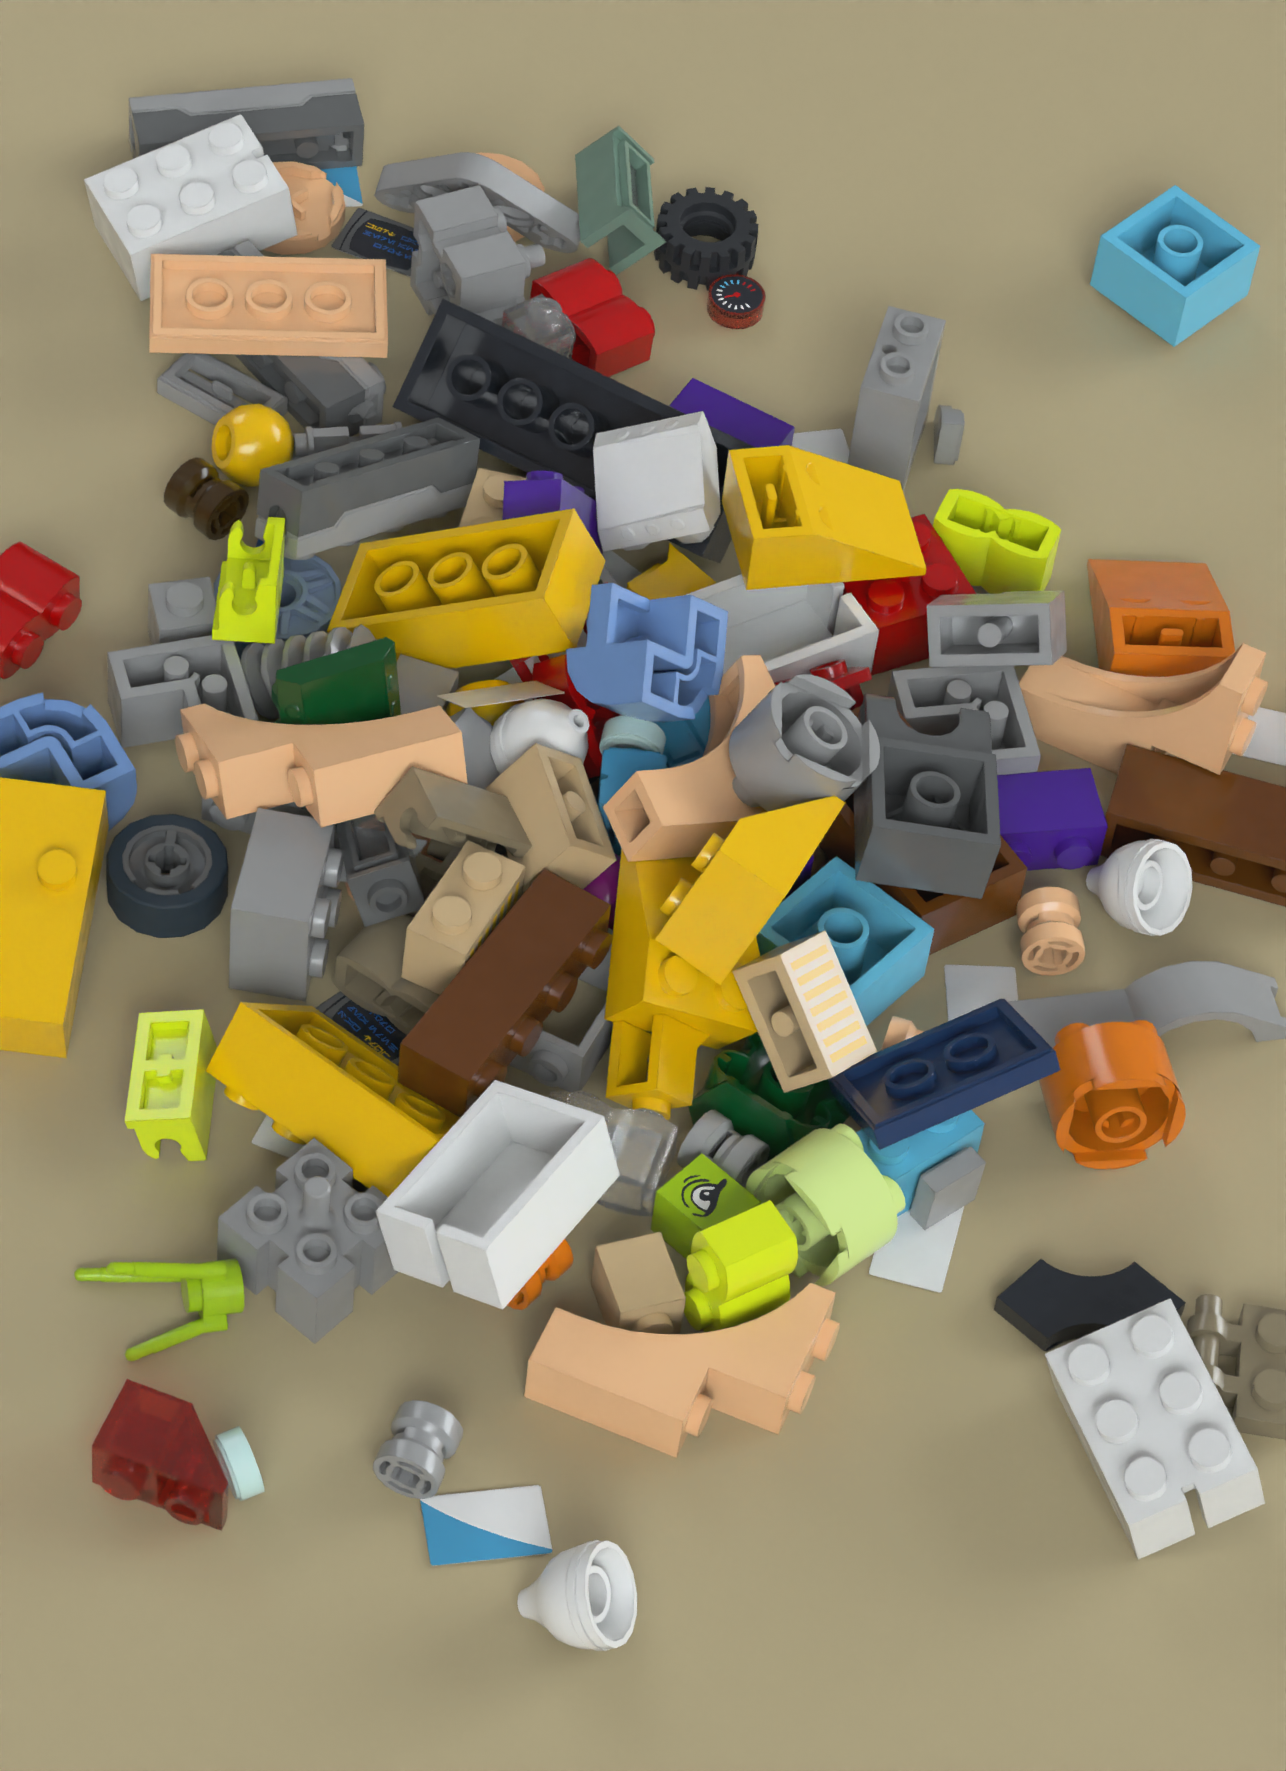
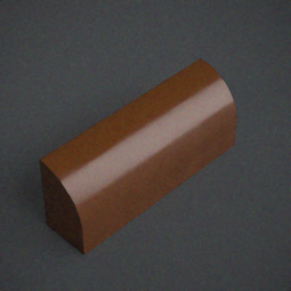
M1127 744L1105 816L1107 830L1100 856L1109 858L1116 849L1135 841L1163 840L1176 844L1186 854L1192 871V881L1286 907V787L1222 770L1221 774L1218 775L1184 759Z

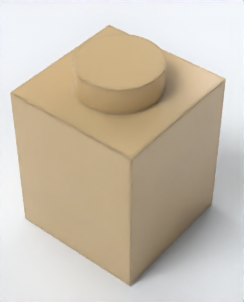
M661 1232L596 1246L591 1286L605 1324L636 1332L680 1334L686 1297Z

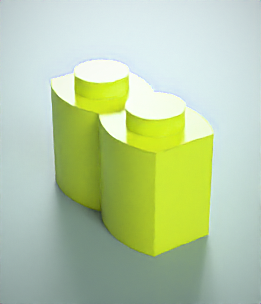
M963 489L948 490L934 517L933 527L971 586H981L990 594L1013 591H1044L1051 578L1061 529L1049 519L1036 513L1018 509H1004L999 503L980 493Z
M771 1200L712 1225L694 1235L691 1254L687 1256L689 1273L685 1281L684 1294L686 1301L684 1314L695 1330L703 1329L704 1332H711L734 1327L755 1320L790 1300V1280L788 1274L792 1273L797 1265L796 1235Z

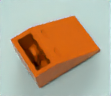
M1088 559L1087 570L1099 669L1134 676L1169 677L1204 670L1220 663L1235 652L1230 611L1206 563Z

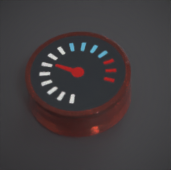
M731 274L719 277L710 285L707 312L714 322L730 329L752 327L763 316L765 291L757 281L744 275Z

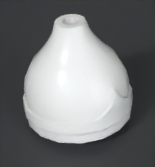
M543 698L510 707L495 721L490 734V753L498 772L502 774L535 743L581 758L582 763H584L588 751L587 731L589 729V719L581 710L571 709L562 702Z
M1159 839L1135 841L1116 849L1105 863L1091 868L1086 878L1088 889L1099 897L1105 911L1122 927L1150 936L1167 934L1179 925L1189 907L1193 888L1192 871L1186 854L1176 844Z
M607 1540L589 1541L565 1550L551 1559L538 1579L529 1587L520 1591L517 1601L518 1610L522 1617L540 1623L557 1640L570 1646L596 1651H607L626 1644L635 1625L637 1590L634 1573L627 1556L617 1544Z

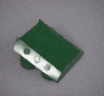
M384 637L276 671V681L271 689V699L280 716L274 723L294 725L344 724L401 715L395 642Z
M758 1032L747 1036L740 1051L724 1050L714 1057L703 1088L693 1097L692 1106H688L693 1126L705 1113L710 1110H717L732 1121L736 1132L742 1136L753 1134L768 1144L770 1152L767 1162L815 1129H832L839 1123L843 1124L850 1117L848 1112L832 1095L828 1079L784 1093Z

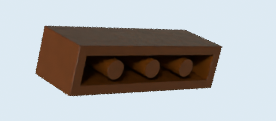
M544 868L400 1043L397 1082L461 1118L494 1080L504 1082L507 1067L517 1054L525 1057L531 1052L540 1037L544 1020L552 1010L560 1013L567 1007L576 991L578 978L587 967L596 969L602 963L613 940V936L607 932L611 904Z

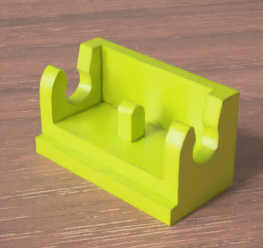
M268 517L263 533L265 542L259 547L247 546L242 541L244 528L242 522L238 520L232 525L229 532L227 561H222L212 627V640L275 644L284 577L285 518Z
M204 1009L139 1013L125 1124L127 1129H135L143 1151L154 1159H158L160 1155V1140L172 1139L181 1145L180 1151L188 1161L207 1160L216 1078L206 1072V1069L217 1049V1045Z

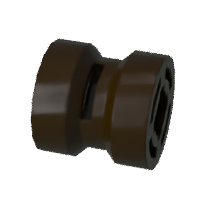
M196 457L186 461L174 472L164 492V503L178 516L194 519L196 529L207 538L218 540L229 534L232 525L236 521L242 520L249 504V495L246 490L234 481H222L219 479V473L214 466L203 458Z

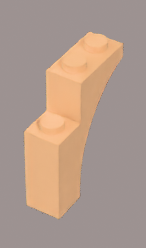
M1243 643L1232 655L1218 664L1197 672L1169 677H1144L1115 673L1061 656L1053 665H1030L1021 678L1019 685L1035 737L1042 742L1115 774H1118L1126 746L1130 744L1166 755H1175L1220 775L1232 753L1240 757L1243 756L1254 734L1257 723L1248 719V716L1255 715L1267 690L1268 682L1259 678L1266 653Z
M761 655L741 656L722 676L719 694L709 696L710 731L703 757L677 767L636 771L603 806L628 862L696 857L713 833L725 840L740 818L768 812L761 806H748L738 798L732 785L736 775L729 757V740L733 730L775 687Z
M205 703L180 709L183 734L175 736V745L181 767L185 773L191 771L194 773L203 799L211 798L226 820L257 812L258 808L269 809L295 802L299 808L305 806L321 828L375 814V809L412 766L468 784L462 731L440 705L394 717L326 725H294L251 720L225 713Z
M810 1283L794 1298L755 1320L730 1328L693 1334H653L629 1331L607 1326L556 1307L528 1360L524 1397L676 1458L688 1434L696 1437L701 1435L712 1408L779 1435L789 1412L793 1411L801 1414L807 1404L816 1377L808 1373L814 1359L826 1361L835 1343L840 1323L830 1318L836 1292Z

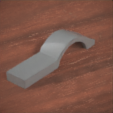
M1189 961L1162 967L1135 980L1125 989L1008 1002L1052 1048L1056 1045L1054 1039L1057 1032L1069 1024L1084 1023L1092 1026L1105 1022H1132L1135 1020H1147L1153 1023L1159 1037L1169 1030L1192 1022L1219 1019L1240 1023L1252 1031L1256 1042L1286 1039V1018L1280 1016L1275 1001L1278 990L1275 978L1219 961Z

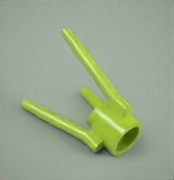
M236 1258L202 1263L110 1262L106 1267L78 1268L74 1272V1277L77 1281L181 1282V1294L185 1311L187 1313L198 1311L200 1318L127 1349L125 1357L129 1361L138 1360L152 1353L155 1354L204 1333L226 1331L228 1329L227 1315L242 1313L244 1310L243 1277Z

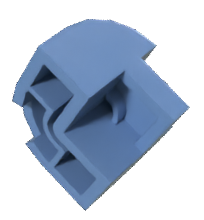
M614 583L592 585L590 609L586 621V647L566 649L568 674L577 692L592 703L623 716L664 723L694 720L695 714L699 712L707 697L719 694L724 669L728 611L693 595L650 600Z
M42 692L19 698L0 707V777L105 790L109 824L108 832L125 817L135 802L137 793L136 770L107 721L91 704L84 708L68 700L44 699Z

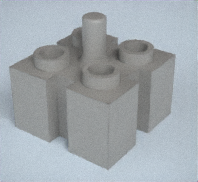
M480 185L415 201L413 235L419 244V250L412 252L410 285L428 315H435L442 299H445L520 335L521 320L527 317V306L524 298L525 279L530 277L531 269L545 264L546 257L542 246L538 243L525 247L522 244H515L507 231L506 220L501 208L497 205L492 206Z
M315 1138L276 1169L274 1192L266 1193L260 1187L255 1186L218 1217L217 1261L236 1258L241 1268L243 1285L255 1295L266 1286L271 1287L276 1292L275 1312L314 1344L353 1312L354 1289L360 1285L372 1295L398 1273V1271L393 1269L375 1212L388 1197L375 1186L370 1187L364 1193L355 1191L352 1188L353 1169Z

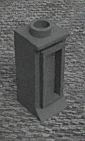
M375 814L335 824L340 848L344 849L343 861L347 875L346 880L364 926L367 927L420 910L425 903V898L413 849L398 845L394 841L386 823L378 821Z

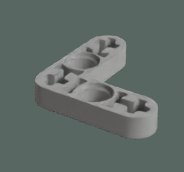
M460 152L383 166L374 196L382 204L392 209L415 213V201L480 185L492 206L497 205L501 208L507 226L546 249L562 253H572L578 248L580 242L579 214L486 156L470 152Z

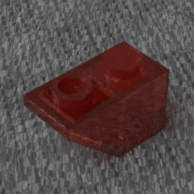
M127 1379L92 1444V1483L100 1485L106 1492L116 1498L126 1501L138 1499L162 1508L173 1518L185 1524L199 1525L202 1523L222 1531L227 1521L228 1481L193 1404Z

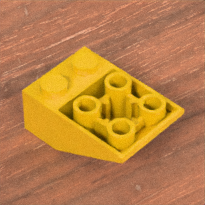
M790 445L729 450L722 504L746 590L926 575L927 568L899 480Z

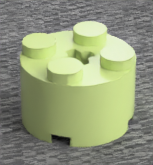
M841 1123L832 1129L819 1128L810 1132L753 1171L746 1183V1190L753 1195H757V1199L761 1201V1204L769 1200L772 1201L796 1235L798 1260L796 1268L792 1273L800 1278L807 1272H811L820 1277L815 1284L821 1286L831 1284L889 1243L897 1231V1214L904 1210L906 1206L905 1197L899 1185L890 1177L880 1173L872 1160L864 1152L862 1142L857 1133L851 1127Z

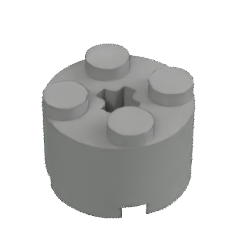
M810 674L795 675L789 682L782 683L781 681L733 730L729 740V757L736 775L732 782L733 789L743 803L751 807L761 806L766 811H773L830 796H836L845 801L877 768L880 758V744L876 730L869 719L863 725L850 710L856 701L842 688L818 676Z

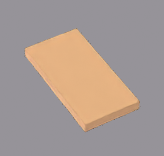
M151 254L149 353L387 358L386 259Z

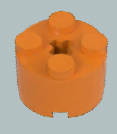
M1147 1020L1105 1022L1092 1026L1084 1023H1073L1057 1032L1054 1039L1056 1045L1053 1049L1056 1051L1061 1070L1040 1079L1039 1084L1057 1144L1063 1153L1064 1149L1073 1153L1076 1163L1087 1168L1118 1169L1132 1166L1148 1159L1145 1149L1153 1146L1161 1139H1163L1165 1147L1176 1139L1183 1128L1186 1109L1166 1047L1158 1036L1153 1023Z

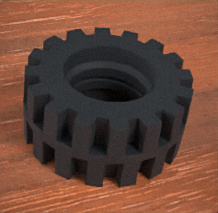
M695 187L687 189L686 196H682L679 192L672 195L670 203L664 202L661 206L657 219L656 232L666 241V243L654 250L655 261H659V269L663 274L671 271L670 279L677 284L682 280L688 281L687 288L697 290L700 284L705 285L707 291H712L714 284L726 277L738 276L746 278L748 269L751 270L753 267L757 247L759 224H756L757 216L754 210L748 211V203L743 199L736 202L733 201V193L725 190L722 195L715 194V188L705 187V193H698ZM699 235L711 236L721 241L704 242L692 237Z

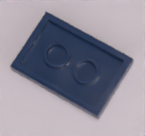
M1001 998L874 1053L838 1075L829 1078L828 1082L832 1095L880 1150L1056 1073L1061 1069L1056 1051L1005 999Z

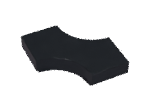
M1040 1259L997 1297L994 1311L1039 1348L1047 1352L1065 1341L1082 1338L1170 1298L1181 1317L1186 1302L1136 1262L1112 1274L1080 1276L1059 1270Z

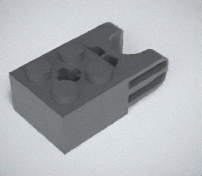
M865 693L858 713V720L862 725L868 719L872 723L880 744V758L877 768L854 791L855 880L982 899L1001 847L996 754H992L989 712L960 708L958 727L951 733L942 736H932L919 733L908 727L900 718L897 712L896 700L893 697Z

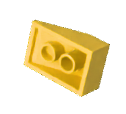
M830 796L740 818L725 840L713 833L691 864L692 867L701 872L693 885L684 878H681L659 909L670 918L655 940L721 985L785 898L845 802L836 796Z
M621 849L604 1019L612 1022L625 1021L642 1030L652 1032L653 1015L666 1014L710 1035L702 1046L717 1050L758 1032L732 972L760 957L757 938L755 937L728 976L719 985L655 940L670 918L659 910L681 878H684L693 885L701 874L700 871L691 866L696 857L628 862Z

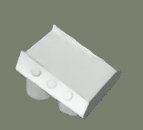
M703 411L596 433L593 457L597 527L603 552L621 548L626 551L644 549L652 542L673 538L684 544L698 543L710 535L721 513L717 447Z

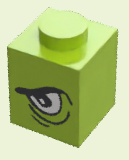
M701 1153L656 1191L650 1229L654 1233L661 1232L664 1241L687 1259V1256L691 1254L692 1240L697 1232L760 1205L761 1201Z

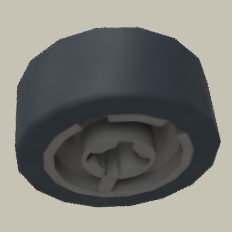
M177 814L150 815L132 822L114 837L106 854L108 904L118 920L137 933L156 938L184 937L205 929L221 914L228 897L227 849L215 831L193 818Z

